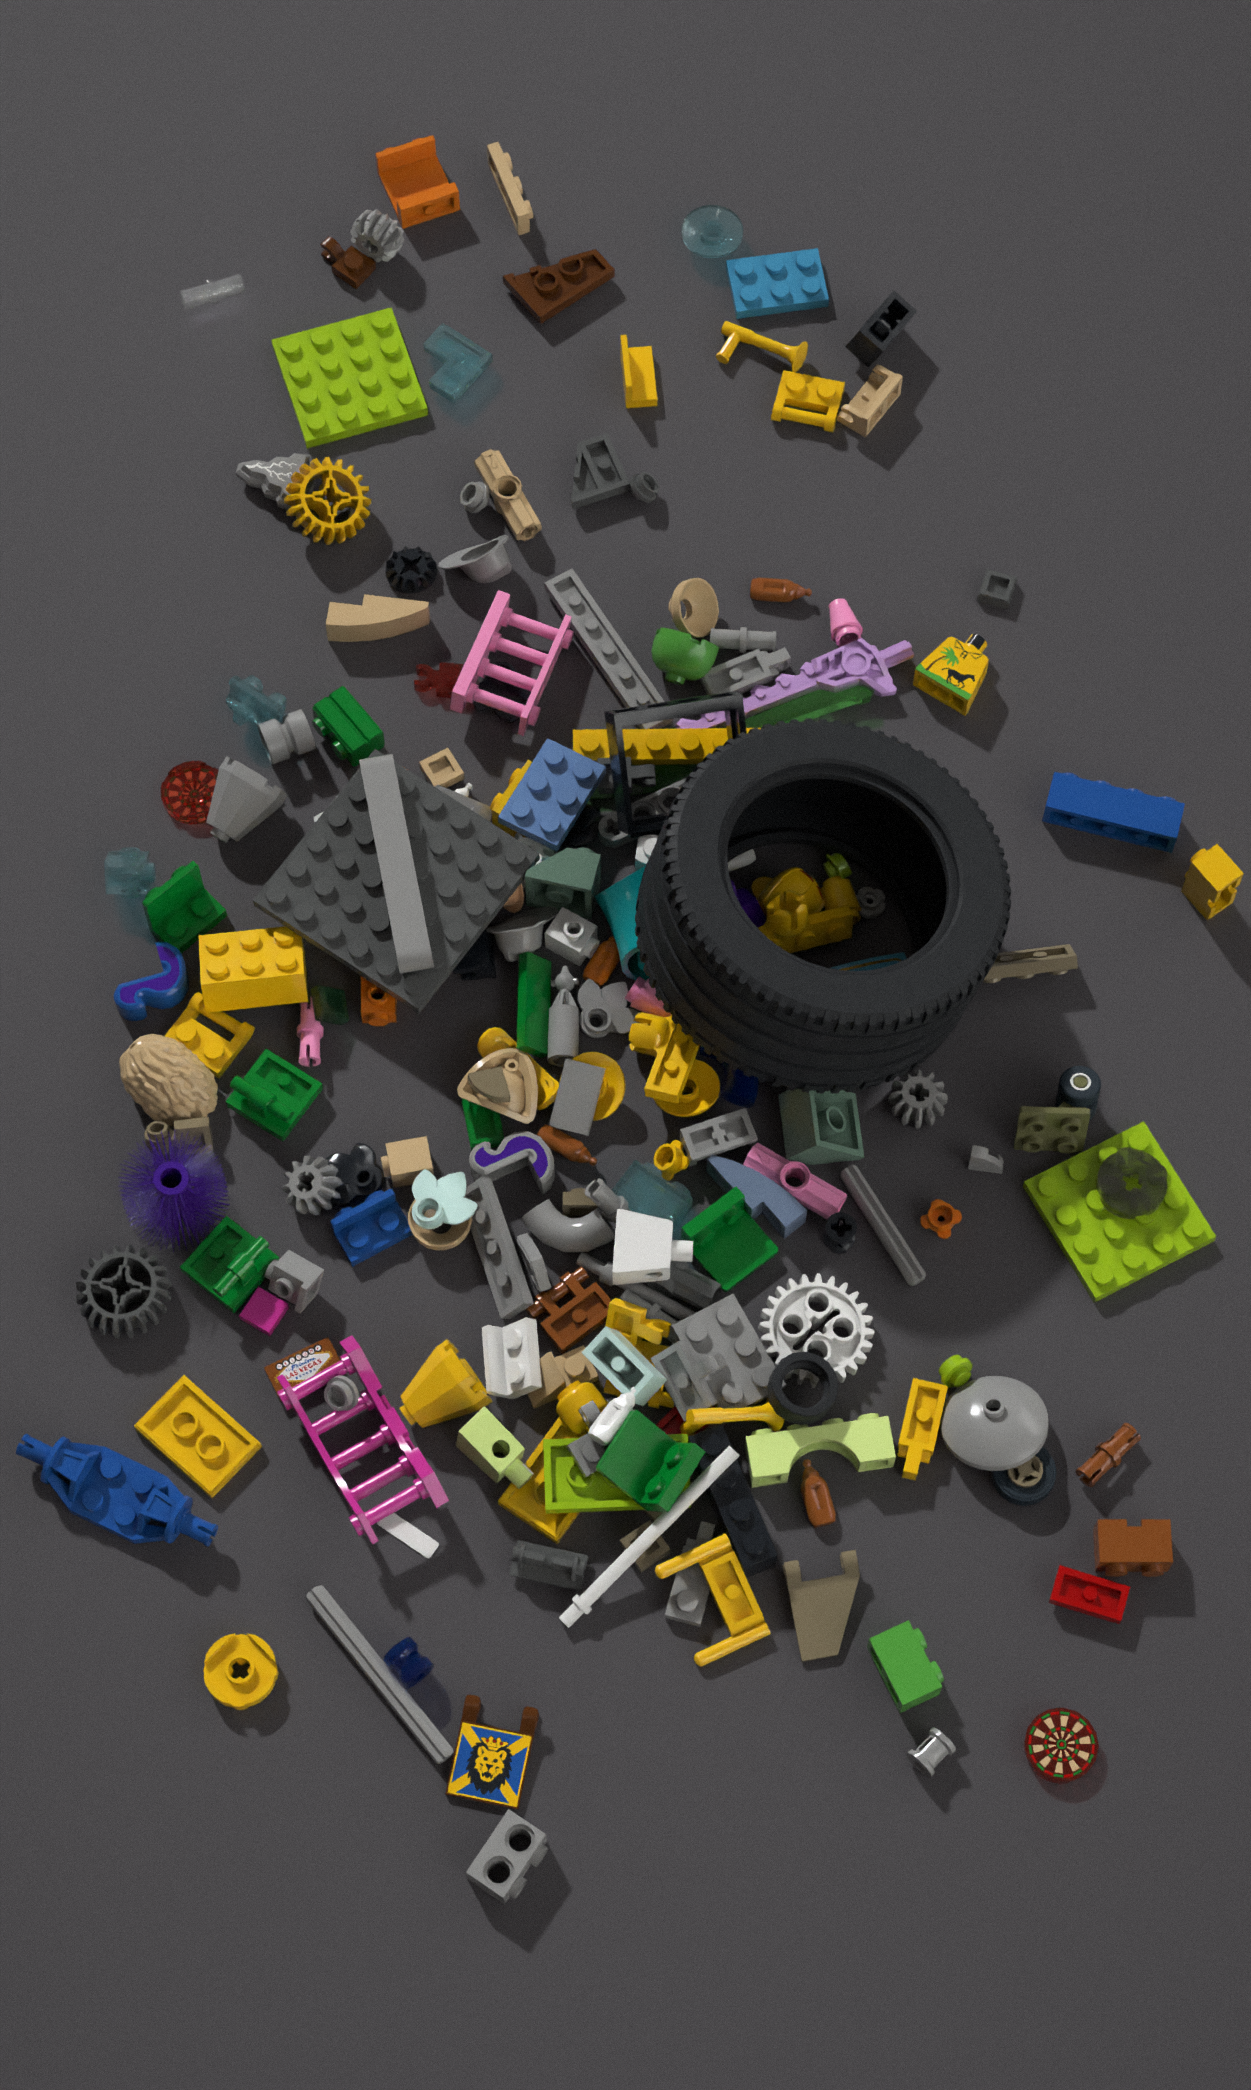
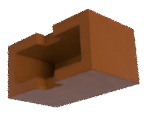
M1097 1519L1093 1528L1095 1571H1105V1575L1110 1577L1125 1576L1127 1572H1141L1142 1576L1157 1577L1163 1575L1164 1572H1168L1173 1563L1171 1519H1141V1526H1127V1519Z

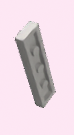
M480 1177L467 1186L464 1197L478 1205L476 1212L472 1215L470 1229L501 1319H511L534 1304L492 1179L491 1177Z

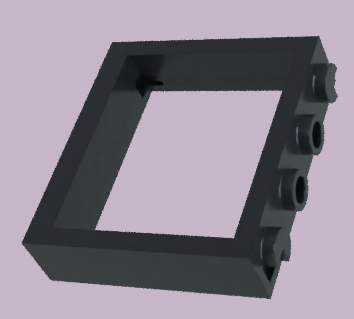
M730 691L604 711L619 831L630 835V838L650 835V831L662 829L668 814L667 812L633 818L622 727L725 711L728 740L731 738L735 740L738 734L743 732L747 734L742 694Z

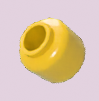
M577 1380L558 1394L557 1399L559 1402L556 1406V1411L572 1433L582 1434L583 1432H589V1428L578 1411L580 1407L593 1400L601 1413L608 1405V1402L594 1384L590 1382L581 1383Z

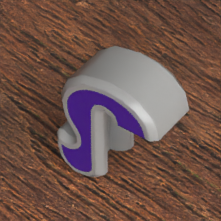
M528 1131L514 1132L505 1137L495 1151L491 1150L489 1142H482L472 1149L469 1156L470 1173L474 1180L480 1177H491L493 1182L528 1166L543 1195L551 1189L555 1178L554 1158L550 1148L540 1136Z

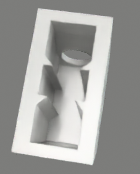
M617 1209L612 1269L613 1285L670 1279L671 1261L692 1262L693 1241L673 1240V1222L671 1220Z

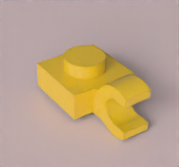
M614 1298L609 1302L605 1326L619 1331L633 1345H637L642 1338L654 1344H661L662 1336L669 1337L671 1323L662 1319H646V1308Z

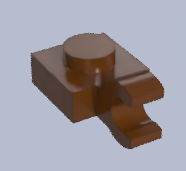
M330 236L320 244L325 249L321 256L333 263L332 273L355 289L376 269V262L352 245L344 251L340 244Z

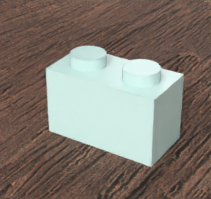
M607 1326L581 1352L622 1394L631 1392V1388L634 1387L636 1389L634 1393L635 1404L644 1406L667 1381L619 1331Z

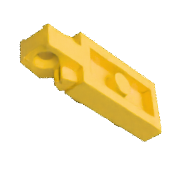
M917 1378L912 1380L897 1446L899 1448L897 1456L906 1458L902 1478L916 1481L920 1462L929 1464L930 1457L934 1452L948 1389L946 1385Z

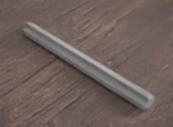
M320 1585L311 1589L306 1595L307 1602L434 1762L441 1764L448 1760L454 1753L453 1748L324 1586Z

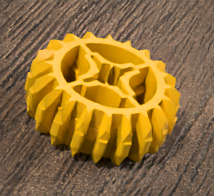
M325 457L322 464L317 458L310 462V466L306 463L302 464L299 467L300 473L294 472L290 477L293 483H288L285 488L290 495L284 498V503L292 506L286 511V516H296L297 519L292 523L293 527L296 528L302 525L305 528L302 531V537H306L310 532L313 533L314 543H318L322 536L326 545H330L334 538L338 543H343L346 540V536L353 538L357 534L356 529L361 530L365 526L363 519H367L370 515V511L365 507L371 504L372 499L363 496L369 491V486H360L359 483L363 479V475L354 477L351 474L354 471V465H350L346 470L343 469L342 459H338L334 466L330 457ZM321 479L322 484L319 486V491L305 494L308 482ZM336 483L339 484L346 492H342L341 490H339ZM350 508L348 519L334 524L337 511ZM310 510H314L319 515L320 520Z

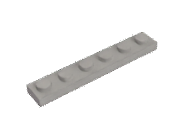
M572 568L544 583L545 591L563 617H565V614L572 616L571 629L626 708L665 702ZM674 719L637 725L640 729H660L673 722Z

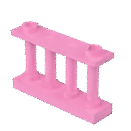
M498 590L452 690L450 710L462 714L467 702L473 703L476 701L520 717L518 734L524 736L528 726L536 724L541 709L537 705L562 648L568 650L574 635V631L570 630L572 616L565 614L560 628H554L513 613V609L509 608L510 594ZM510 625L554 642L549 653L546 654L501 638L502 634L499 633L501 626L507 627ZM499 650L543 667L536 680L490 663V659L487 658L490 651L495 653ZM486 675L530 691L531 694L526 705L479 689V685L476 684L478 677L484 678Z

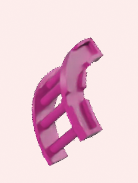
M351 1335L340 1342L345 1352L344 1355L340 1356L341 1360L294 1387H291L283 1374L276 1377L282 1387L281 1390L277 1391V1394L287 1411L291 1408L294 1409L316 1451L351 1509L353 1515L348 1518L358 1536L366 1534L373 1545L379 1540L371 1525L419 1498L424 1500L429 1497L436 1508L447 1503L449 1499L435 1472L419 1448H415L410 1440L409 1432L395 1408L391 1407L385 1395L379 1397L377 1391L382 1389V1385L361 1346ZM356 1373L364 1387V1390L359 1392L360 1396L357 1405L348 1411L334 1410L311 1423L299 1400L327 1385L329 1380L335 1376ZM367 1408L369 1411L375 1408L384 1423L379 1426L380 1431L330 1458L319 1435ZM386 1443L389 1446L396 1443L403 1455L398 1458L399 1462L349 1490L338 1470ZM414 1474L417 1478L412 1481L414 1485L365 1513L357 1503L404 1475L410 1477Z

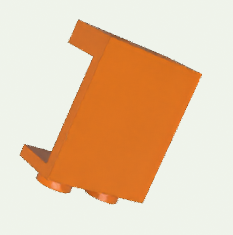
M433 135L417 138L412 142L389 147L375 153L378 176L402 229L460 210L459 190L455 182L450 184L436 155L435 138Z

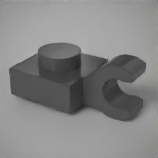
M626 757L630 793H632V784L642 787L656 786L654 765L632 766L631 757ZM598 758V763L606 766V774L598 785L599 794H614L610 758Z

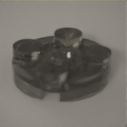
M1123 1147L1107 1157L1100 1166L1096 1177V1189L1098 1188L1100 1201L1109 1212L1124 1219H1135L1136 1216H1143L1145 1214L1148 1216L1154 1213L1164 1200L1167 1191V1171L1152 1155L1141 1150ZM1134 1177L1138 1180L1137 1183L1141 1185V1188L1134 1187L1129 1191L1125 1188L1126 1182L1123 1179Z

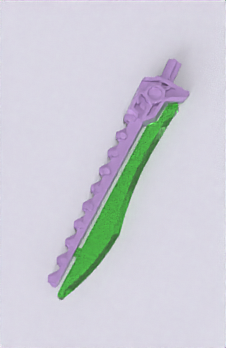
M859 638L812 659L811 663L805 662L800 668L801 672L799 675L781 673L775 679L776 685L772 687L755 685L750 691L751 696L743 698L746 728H762L765 724L773 726L778 721L789 723L792 719H798L799 722H802L807 718L815 719L855 704L869 703L873 694L880 697L895 695L897 688L892 684L893 679L888 669L914 657L910 642L903 640L884 650L878 651L875 645L871 646L864 639ZM725 711L700 714L701 719L697 721L681 718L675 725L676 729L726 728ZM698 764L654 765L656 786L642 787L632 784L630 796L661 790L688 777ZM597 787L589 800L615 798V795L599 794Z

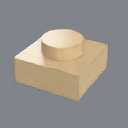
M449 748L419 762L422 773L429 784L434 787L440 785L448 788L465 779L463 770Z

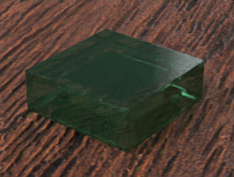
M317 985L310 990L316 1021L341 1026L349 1021L344 990Z

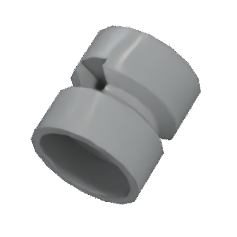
M302 709L284 715L282 722L274 718L257 725L263 747L272 765L289 759L293 751L300 755L316 749L309 723Z

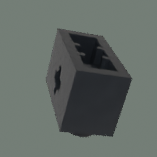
M893 290L845 347L869 368L915 315L917 310Z

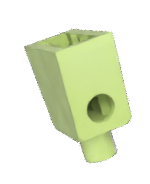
M485 1406L458 1431L456 1447L494 1482L498 1483L506 1476L520 1489L534 1475L521 1461L525 1448ZM500 1452L503 1453L506 1457L497 1458L494 1455V1453Z

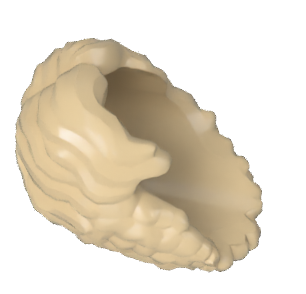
M147 1034L136 1039L121 1055L119 1060L120 1076L125 1090L154 1121H163L168 1126H174V1121L207 1117V1114L214 1112L218 1099V1085L214 1079L215 1075L183 1043L162 1035Z

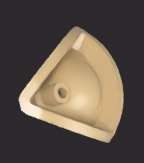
M501 1049L485 1056L467 1072L457 1088L460 1098L511 1119L529 1124L535 1118L538 1101L537 1077L532 1061L525 1052L519 1049ZM502 1066L510 1094V1102H493L492 1099L478 1092L476 1093L468 1082V1073Z

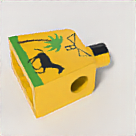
M971 634L965 643L955 637H948L916 667L913 686L966 716L987 673L989 659L982 654L987 647V642L978 634Z

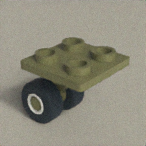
M1085 1066L1070 1067L1060 1077L1055 1107L1021 1106L1019 1108L1014 1137V1149L1027 1152L1059 1151L1061 1153L1083 1151L1088 1124L1096 1113L1097 1099L1101 1089V1080L1098 1074Z

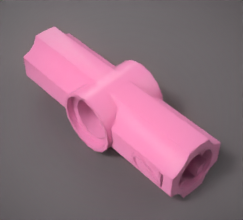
M758 1142L751 1148L743 1163L744 1166L752 1168L773 1180L789 1192L801 1205L825 1219H828L835 1213H839L847 1198L846 1193L811 1174L805 1164L798 1161H789ZM795 1177L800 1179L803 1184L793 1187L787 1184L786 1180Z

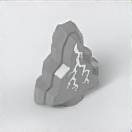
M293 453L289 458L275 457L269 462L260 460L242 462L238 464L236 476L248 486L260 488L266 498L275 500L278 507L288 510L292 506L284 503V498L290 495L285 488L288 483H293L290 477L294 472L300 473L299 467L302 464L306 463L309 465L310 455ZM315 480L307 483L305 494L313 492Z

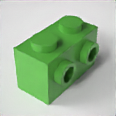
M909 1620L869 1638L867 1649L899 1713L938 1696L942 1689L941 1682L944 1681L936 1661L930 1662L924 1651L927 1648V1643L919 1628L913 1630Z

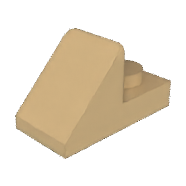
M584 1345L555 1358L552 1352H548L540 1358L542 1388L527 1394L534 1409L557 1399L558 1394L564 1388L577 1380L581 1383H593L599 1380L594 1365L581 1353L585 1349Z

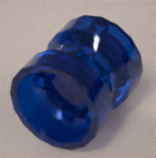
M407 1637L397 1643L383 1657V1661L388 1668L397 1671L399 1674L398 1679L405 1689L418 1684L434 1668V1664L430 1659L418 1652V1644L412 1637Z

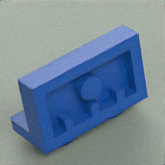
M392 1189L385 1192L379 1190L372 1193L365 1199L364 1203L354 1208L346 1207L335 1214L334 1219L330 1221L332 1233L352 1267L413 1235L410 1231L408 1220L397 1203L396 1195Z

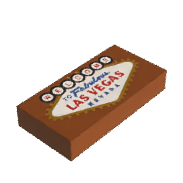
M326 1337L264 1367V1370L279 1401H281L277 1391L281 1390L282 1387L276 1377L283 1374L291 1387H294L337 1363L340 1359L329 1337Z

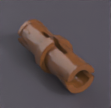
M1124 1423L1106 1442H1100L1095 1448L1096 1452L1081 1467L1076 1469L1077 1476L1083 1474L1079 1478L1080 1481L1088 1487H1093L1111 1467L1116 1468L1122 1462L1121 1458L1141 1440L1140 1434L1133 1436L1137 1430L1129 1423Z

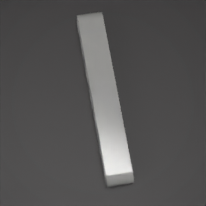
M393 754L360 759V769L399 972L402 974L434 968Z

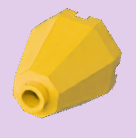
M448 1339L435 1347L400 1396L404 1403L400 1410L411 1425L417 1422L424 1428L479 1411L484 1406L486 1407L493 1402L465 1358L459 1359L456 1355L459 1352L458 1349Z

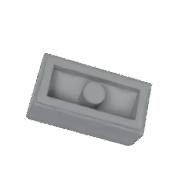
M570 1059L565 1060L549 1126L589 1136L606 1068Z

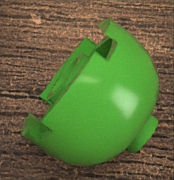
M657 628L651 653L652 660L657 669L666 674V681L677 685H684L685 680H699L711 670L719 647L704 639L700 643V641L691 638V634L668 628H660L659 630Z

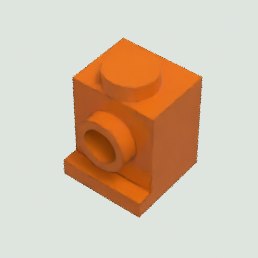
M361 976L362 1023H369L372 1026H385L388 1023H397V999Z

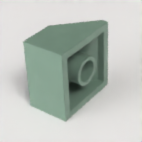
M567 847L527 869L525 873L526 906L535 908L555 907L558 911L564 907L582 918L592 920L596 905L594 896L599 894L601 886V854H596L588 848L573 849Z
M795 1088L794 1091L787 1090L778 1095L786 1159L808 1165H817L864 1158L856 1093H846L844 1090H840L839 1093L831 1094V1091L819 1094L816 1093V1090H810L809 1093L802 1092L801 1089Z

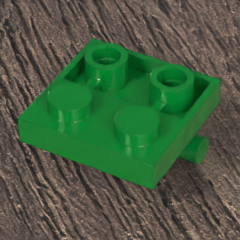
M265 1049L243 1079L238 1075L233 1078L230 1087L234 1091L225 1102L228 1108L283 1142L323 1090L321 1082L270 1050Z
M226 1215L180 1266V1270L232 1313H235L266 1279L265 1272L274 1259L279 1261L280 1258L268 1249L270 1244L263 1237L254 1238Z

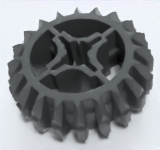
M115 1244L113 1246V1254L107 1255V1252L101 1249L99 1252L101 1259L97 1261L95 1258L89 1257L88 1263L91 1270L81 1269L80 1275L84 1280L77 1281L75 1285L77 1291L81 1292L75 1296L77 1304L82 1305L79 1309L81 1316L89 1317L87 1322L91 1328L99 1325V1332L102 1335L107 1334L112 1328L114 1338L118 1339L121 1336L122 1330H126L128 1337L133 1338V1329L138 1327L142 1333L146 1334L148 1330L145 1323L149 1321L154 1325H158L159 1319L155 1313L166 1314L167 1307L163 1302L171 1301L172 1296L167 1289L172 1285L170 1278L165 1277L167 1274L166 1267L158 1265L159 1259L155 1254L148 1257L147 1249L143 1247L136 1254L131 1244H128L125 1252H121L119 1246ZM133 1269L148 1276L151 1280V1287L144 1286L142 1282L134 1281ZM118 1270L115 1276L105 1279L106 1276ZM127 1282L130 1291L127 1292L125 1290L126 1294L121 1295L120 1299L117 1291H121V1288L126 1287ZM96 1296H103L104 1300L112 1301L115 1309L114 1313L102 1309L96 1303ZM143 1304L138 1309L129 1312L132 1306Z

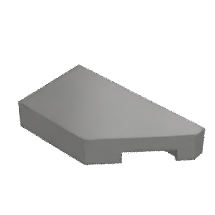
M529 1233L517 1236L518 1247L524 1255L527 1271L537 1291L542 1292L551 1289L543 1257Z

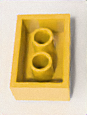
M286 926L198 936L200 982L206 1013L308 1002L303 938Z

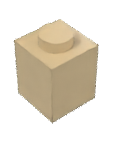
M427 1136L385 1143L387 1156H382L381 1162L384 1177L391 1176L393 1188L412 1185L415 1178L424 1169L434 1175Z

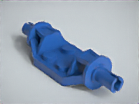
M25 1434L21 1439L25 1442L24 1445L19 1443L17 1446L16 1455L23 1456L43 1466L40 1477L41 1482L47 1485L50 1484L70 1513L131 1543L165 1541L171 1544L182 1533L208 1547L213 1542V1539H210V1537H215L217 1534L218 1525L191 1514L193 1498L187 1495L184 1496L167 1476L105 1446L74 1443L63 1436L52 1447L31 1437L29 1434ZM58 1474L70 1480V1486L61 1480ZM152 1519L158 1522L165 1523L167 1525L166 1528L149 1525V1522Z

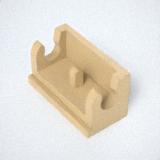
M881 365L874 367L873 371L875 373H871L862 388L849 404L843 405L841 408L842 412L837 415L838 422L865 438L901 394L903 376L898 373L895 374Z

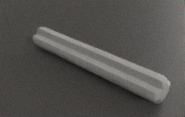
M856 1165L848 1166L841 1171V1180L908 1285L915 1286L925 1279V1271Z

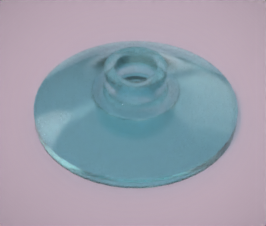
M706 205L696 208L686 216L682 224L681 234L684 244L694 254L704 258H721L733 253L739 247L743 239V225L740 218L730 209L719 205Z

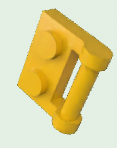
M783 370L772 409L771 420L781 422V419L824 427V431L833 433L845 382ZM785 405L827 413V415L785 407Z
M197 992L192 996L187 1008L169 1029L165 1037L173 1038L183 1043L193 1054L197 1055L200 1061L211 1070V1073L220 1079L250 1040L255 1027L246 1021L241 1023L223 1011L206 1013L203 995ZM201 1013L233 1033L234 1037L229 1042L195 1019Z

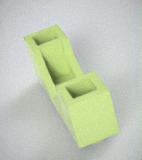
M868 1413L859 1416L858 1420L844 1422L841 1418H834L822 1422V1425L808 1427V1424H794L788 1426L785 1431L773 1432L772 1429L768 1428L753 1431L745 1439V1452L751 1487L787 1483L789 1473L795 1462L803 1455L815 1450H831L845 1456L853 1464L857 1472L894 1467L896 1454L889 1417H879L877 1413Z

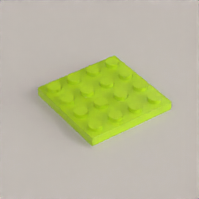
M392 307L271 340L272 348L306 448L428 416V408Z
M1144 1121L1024 1181L1023 1188L1094 1303L1214 1242L1216 1238L1215 1233Z

